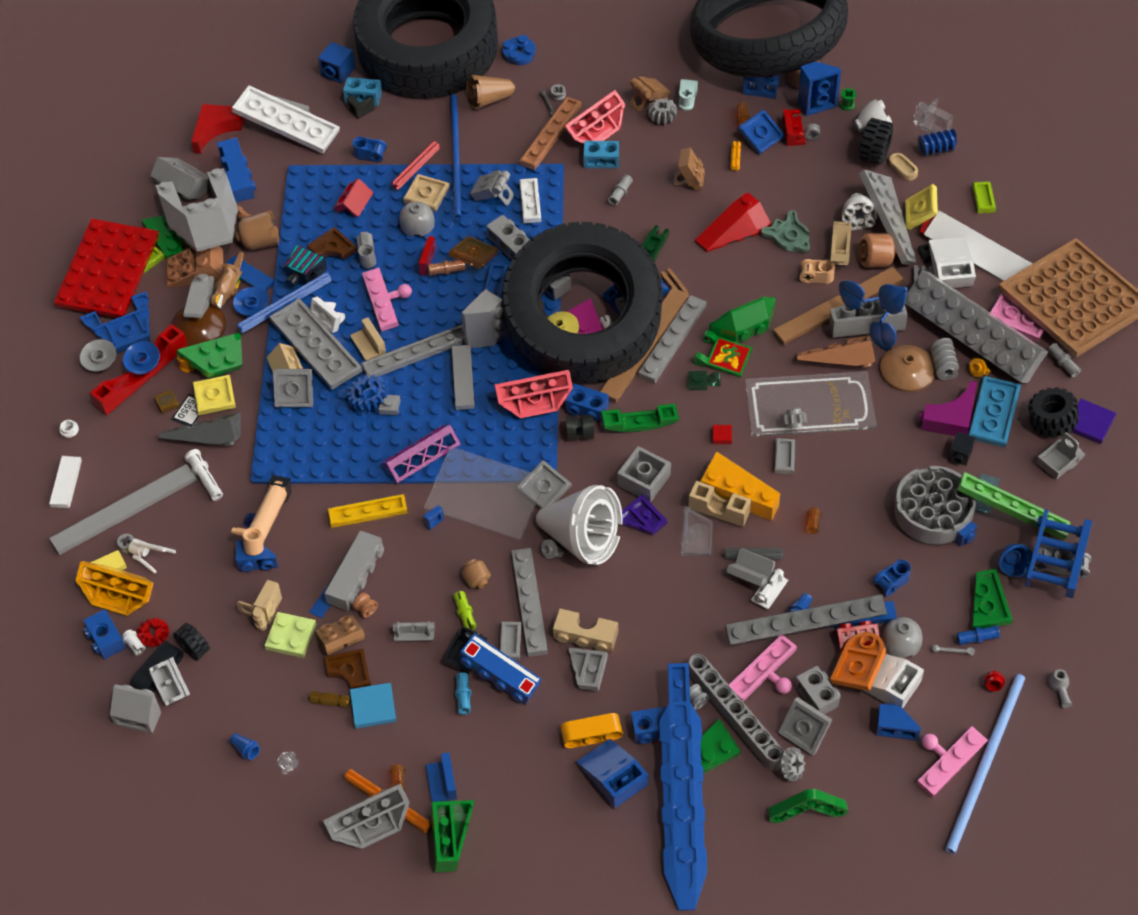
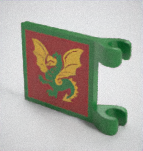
M706 330L703 341L708 344H714L709 358L702 353H696L694 364L697 366H708L741 378L753 347L717 336L714 332Z

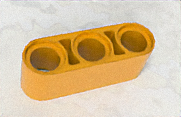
M616 713L568 721L560 726L564 747L577 748L602 743L609 739L613 741L623 736L620 718Z

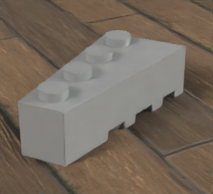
M880 300L867 303L862 302L859 309H850L846 305L830 309L829 326L833 338L870 334L871 324L879 322L886 310L880 307ZM905 305L898 314L889 313L884 319V323L891 324L895 331L906 330L907 311Z

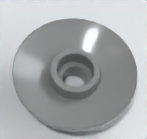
M104 339L89 342L80 353L82 366L92 372L107 369L116 358L114 345Z

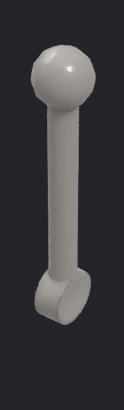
M938 645L932 646V651L935 653L944 651L966 653L968 656H973L975 653L972 647L956 649L939 647Z

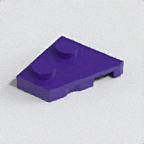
M643 495L639 496L622 510V525L651 535L657 533L668 523L667 519Z

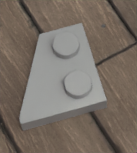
M569 648L579 689L599 691L608 659L607 652Z

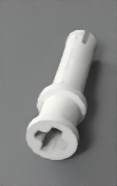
M193 449L186 453L185 461L191 465L193 474L198 475L210 494L211 499L216 501L222 498L223 492L208 471V463L203 461L201 452L198 449Z

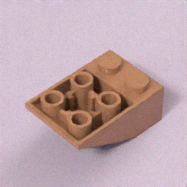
M217 246L197 252L190 247L168 258L167 287L191 286L193 279L199 274L214 276V281L218 280L222 276L223 271L221 268L223 249Z

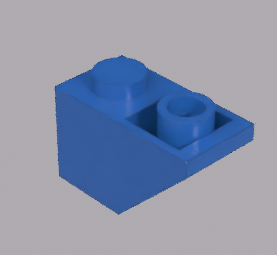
M243 540L236 541V563L239 571L249 572L259 569L271 570L272 568H278L276 555L264 546L263 551L258 555H249L244 551Z

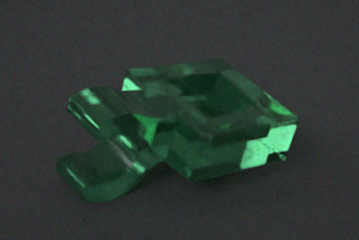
M689 371V391L707 390L708 386H721L720 372H713L708 375L707 371Z

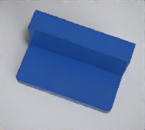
M449 752L441 754V762L426 765L432 802L457 799Z

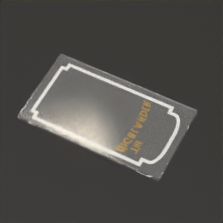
M868 371L745 379L752 437L877 429ZM801 408V412L806 413L807 422H802L803 427L788 429V424H783L782 415L787 414L786 409Z

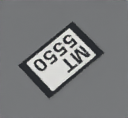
M189 393L171 420L192 427V424L200 416L195 395Z

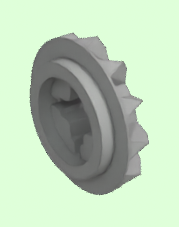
M795 747L787 748L781 759L782 773L789 781L801 779L802 773L805 772L804 754H801V750Z

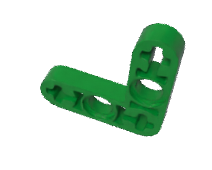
M807 789L770 807L768 815L772 823L784 822L809 809L831 817H842L848 814V807L844 799L817 789Z

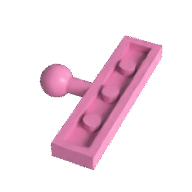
M380 268L362 273L381 331L399 326L390 300L397 297H410L412 294L411 287L407 284H402L398 287V290L388 293Z
M779 636L729 686L743 702L767 678L776 684V690L779 693H789L792 689L791 681L788 678H780L774 672L797 650V646L785 636Z
M971 726L946 751L938 744V738L934 734L924 735L921 740L922 746L926 750H933L941 758L916 784L933 798L988 740Z

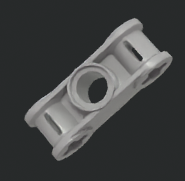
M1040 545L1039 554L1067 561L1075 559V555L1071 551L1046 545ZM1088 553L1084 554L1079 574L1081 579L1090 576L1088 567L1091 562V556ZM1038 561L1035 562V570L1071 575V572L1067 571L1068 569Z

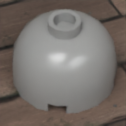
M414 201L406 204L399 215L400 228L409 236L414 237V235L419 234L420 236H425L434 228L435 219L433 211L423 202Z
M898 617L887 623L881 639L888 654L905 659L907 656H915L920 651L923 635L921 628L915 621L906 617Z

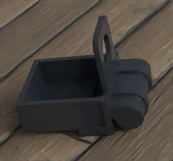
M462 626L459 632L456 633L443 659V664L461 673H467L469 676L472 668H466L461 664L458 659L460 651L474 633L485 641L488 638Z

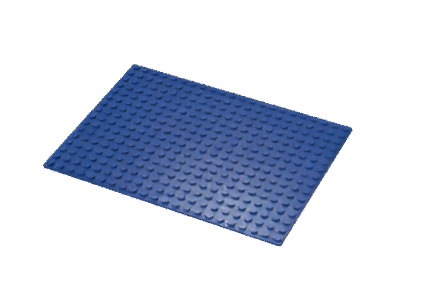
M561 163L539 164L536 170L520 164H460L461 219H455L453 164H424L399 190L393 188L391 182L409 164L290 165L287 171L272 303L303 286V284L298 282L292 288L285 282L288 278L285 272V263L296 244L307 249L308 244L335 227L357 247V251L344 260L335 256L325 257L327 269L323 273L328 272L332 281L301 300L309 309L312 298L317 296L324 302L336 303L333 310L344 313L345 319L340 323L338 331L331 332V334L360 366L365 360L350 335L363 329L361 320L367 317L383 339L386 353L462 325V312L484 291L490 263L507 264L509 267L512 261L487 237L486 225L504 215L507 219H511L519 230H523L526 237L531 240L540 232L543 233L544 230L551 227L555 229V226L563 224L564 165ZM498 170L510 173L506 184L514 195L509 205H504L498 196L496 198L476 201L470 194L480 176L488 175ZM417 174L450 183V188L437 211H433L435 222L432 231L425 236H420L419 234L412 237L405 234L400 228L399 215L402 208L406 205L403 198ZM358 178L373 191L372 196L358 217L353 216L347 209L339 213L334 209L335 204L347 185ZM537 178L541 222L524 223L520 179ZM504 189L503 197L507 200L508 192ZM367 231L373 236L376 265L372 268H363L360 264L357 236L361 232ZM429 236L435 237L436 251L431 264L442 263L444 260L457 261L464 259L465 271L451 272L448 275H445V273L429 276V273H427V276L421 275L419 260L427 238ZM376 268H380L388 293L398 290V287L402 284H407L412 289L410 297H397L390 300L399 326L385 331H381L362 274ZM544 292L540 300V307L547 318L556 312H561V297L554 301ZM269 321L251 482L253 484H268L272 475L291 478V484L522 483L542 460L557 471L558 411L519 418L498 403L495 384L545 375L530 366L516 351L509 338L506 325L505 337L494 346L471 348L475 409L456 410L452 348L381 375V379L385 380L388 388L386 394L400 396L398 415L379 414L380 403H377V408L371 406V409L368 410L365 407L363 411L359 407L355 409L350 404L347 396L349 392L348 387H353L352 382H358L359 377L364 379L366 374L363 368L362 372L331 390L295 349L302 368L312 369L313 407H275L273 372L267 356L279 343L292 345ZM450 424L461 444L399 483H396L390 471L384 469L381 462L442 425ZM450 434L443 438L442 445L450 446L454 443ZM428 446L426 455H435L438 446ZM413 455L410 464L419 465L422 456ZM399 464L394 467L398 477L404 474L406 465Z

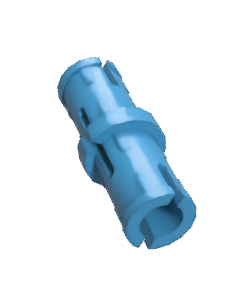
M459 673V675L456 674L455 676L457 686L455 697L458 700V713L465 715L471 712V690L468 684V674Z

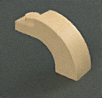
M834 221L830 261L834 264L848 265L851 222Z

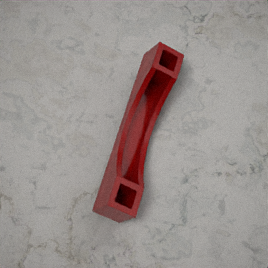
M173 324L167 327L158 335L154 342L160 353L159 362L156 367L145 374L137 375L128 371L117 378L103 381L90 392L94 406L107 416L177 357L178 349L188 347L185 333Z

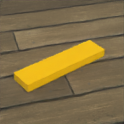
M404 494L328 508L331 528L408 514Z

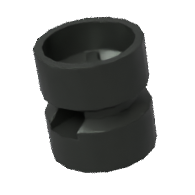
M593 414L582 415L581 418L577 415L566 416L567 440H578L579 437L594 439Z

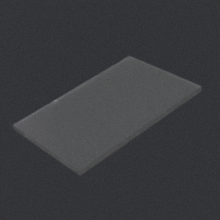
M450 446L424 509L432 510L439 505L443 509L445 516L521 541L536 502L542 492L546 477Z

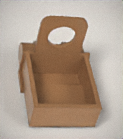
M633 78L630 85L633 86L635 92L630 100V105L638 112H641L647 100H658L659 97L661 99L668 98L671 91L655 78ZM637 96H640L642 99L640 106H637L635 103Z
M691 147L681 149L678 166L680 172H677L674 176V185L689 184V187L692 186L696 191H700L704 185L703 179L705 177L703 163L700 158L696 157ZM683 175L685 180L678 181V178Z

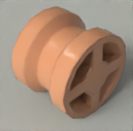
M362 593L355 599L353 608L356 611H360L364 618H368L378 608V602L371 600L367 593Z

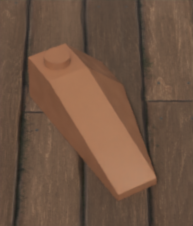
M871 335L848 339L844 345H841V343L830 344L825 350L819 347L797 353V359L852 366L861 365L864 368L872 366V363L875 362Z

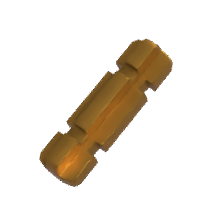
M311 691L309 696L310 702L316 704L321 702L323 705L338 706L339 704L340 707H348L350 703L348 695L341 694V696H338L339 694L327 692L319 694V691Z

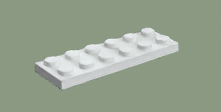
M252 86L246 88L232 107L233 113L322 154L327 150L340 129L339 126Z

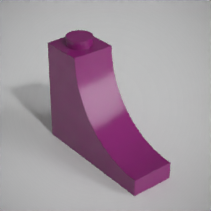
M970 381L965 392L951 402L937 405L926 404L925 411H921L919 422H922L921 430L956 436L957 432L967 435L977 382Z

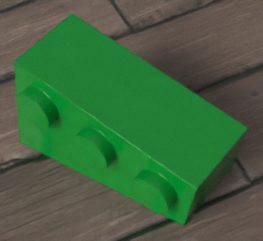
M475 800L432 802L430 820L435 872H453L457 870Z

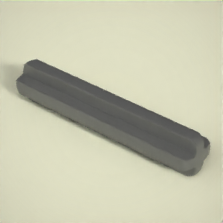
M725 548V559H737L739 549L742 548ZM743 548L768 559L781 560L783 558L782 548Z

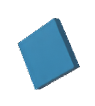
M391 683L350 689L356 729L397 722Z

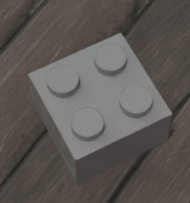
M638 446L617 473L618 486L638 497L643 495L651 503L671 476V462Z

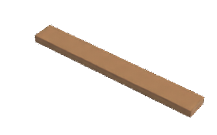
M891 267L859 284L865 291L863 298L877 297L882 285L892 284L897 286L903 283L904 278ZM838 295L773 329V334L783 345H786L829 322L830 309L845 304L841 296Z
M672 287L662 302L659 330L649 351L628 371H623V374L614 378L611 376L600 391L609 394L610 401L618 402L689 298V294Z

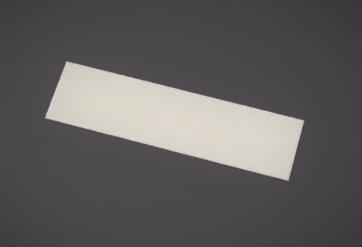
M938 211V214L924 233V235L932 240L965 237L973 263L1004 281L1032 265L1031 262L941 211Z

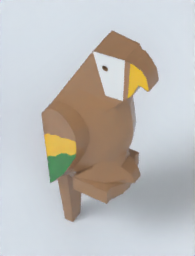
M239 252L234 265L222 263V276L216 282V292L212 295L211 305L213 307L221 308L230 297L236 295L243 272L240 271L244 252Z

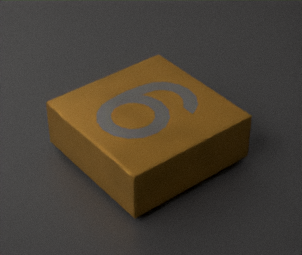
M171 389L154 397L162 414L179 407V403Z

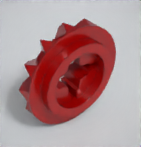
M157 617L155 619L148 618L144 623L141 622L140 627L137 629L138 639L147 647L159 646L169 636L168 625L164 619L160 620ZM151 627L155 629V637L150 633Z

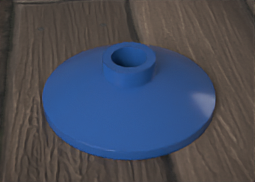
M259 287L244 288L233 299L234 309L240 315L250 317L269 306V295Z
M140 341L134 343L126 350L123 356V363L130 373L137 375L145 374L156 367L159 362L160 353L153 343Z

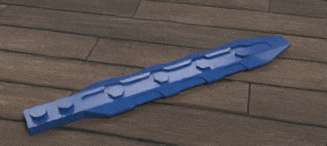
M668 663L669 704L659 720L660 742H662L661 782L663 783L664 807H662V823L664 824L665 849H663L664 875L678 910L692 911L696 909L707 875V851L704 846L705 807L703 806L702 796L704 776L703 766L701 765L700 745L702 741V726L699 715L690 703L689 663Z

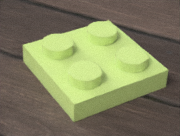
M277 612L265 643V650L304 658L316 627V620Z

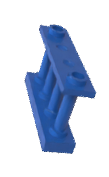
M1045 509L1043 516L1039 515L1036 527L1040 529L1030 567H1025L1024 570L1025 587H1029L1032 578L1063 586V589H1067L1065 597L1073 599L1093 521L1085 519L1083 526L1079 525V527L1048 520L1049 510ZM1047 527L1075 534L1076 537L1080 538L1079 543L1075 542L1072 544L1044 537V528ZM1040 544L1071 551L1075 555V559L1067 561L1039 554ZM1038 561L1068 569L1067 571L1071 572L1070 578H1061L1033 571L1035 562Z

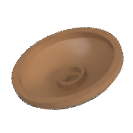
M900 345L888 350L880 362V373L884 381L892 388L903 392H916L925 389L933 382L936 375L932 356L924 349L913 345Z

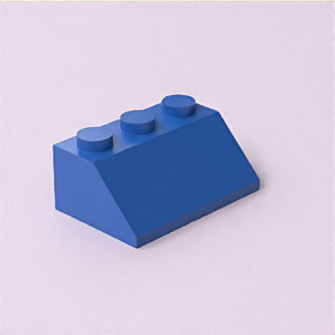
M817 61L801 66L798 104L806 116L837 107L841 78L840 68Z

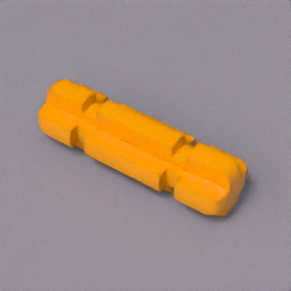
M740 141L732 142L730 163L732 171L740 169Z

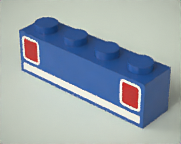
M475 633L460 651L458 659L463 666L472 668L481 678L490 680L497 689L506 691L519 703L522 702L526 705L540 686L542 678Z

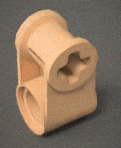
M811 259L801 261L802 273L799 276L801 282L829 284L834 280L835 266L832 261Z

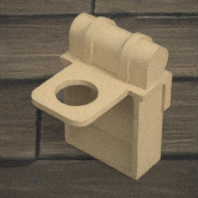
M267 580L253 605L237 601L239 612L252 616L255 626L259 631H265L267 624L271 625L275 617L276 609L282 600L279 584ZM242 606L248 607L252 612L244 610Z

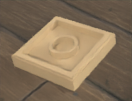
M417 174L403 201L406 204L414 201L423 202L432 211L436 212L450 188V183Z

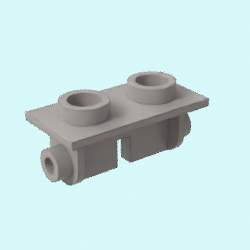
M397 622L393 624L394 642L434 641L435 622Z

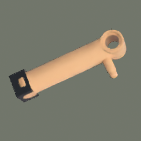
M272 475L268 482V491L248 529L232 528V534L243 536L245 553L258 555L263 551V543L284 501H288L292 493L291 478Z

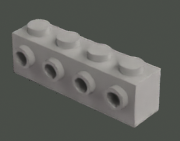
M360 530L325 591L327 604L349 611L358 597L360 589L365 587L369 573L374 571L375 562L378 557L380 558L383 555L382 538Z

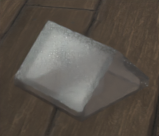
M684 506L681 555L711 556L713 521Z

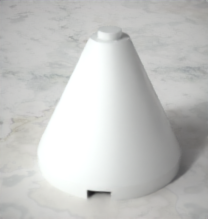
M591 485L540 509L536 515V522L542 530L579 560L587 564L598 565L607 561L618 545L620 536H616L618 524L622 525V509L616 493L611 488L602 485Z

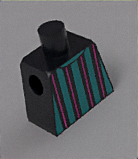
M296 244L285 263V272L288 277L285 280L286 284L293 288L298 282L305 285L320 276L327 269L325 257Z

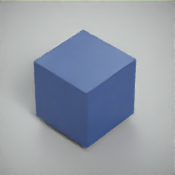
M333 42L318 57L321 76L343 84L355 69L353 50Z

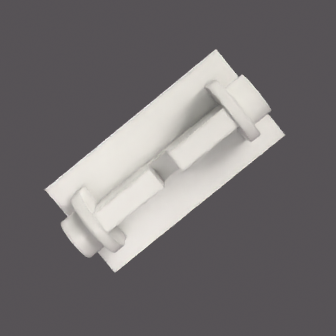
M779 568L773 570L769 584L760 586L751 601L769 610L788 582V579L783 577L784 572Z

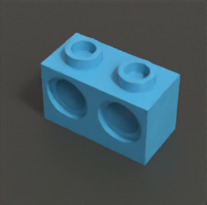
M347 77L343 89L344 102L347 104V97L351 95L359 102L372 97L374 106H378L382 95L381 80Z
M584 141V168H619V141Z

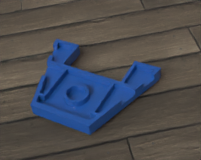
M147 291L131 297L137 311L101 324L94 311L81 316V322L99 339L110 341L114 345L116 353L128 349L134 343L151 340Z

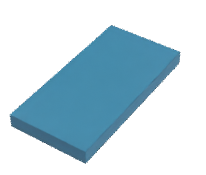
M984 376L969 432L970 436L976 437L975 441L1006 448L1021 384Z

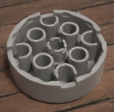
M929 466L926 469H915L902 479L897 489L894 513L899 526L907 535L927 544H946L956 540L957 532L972 521L976 506L975 498L957 490L961 474L946 467Z

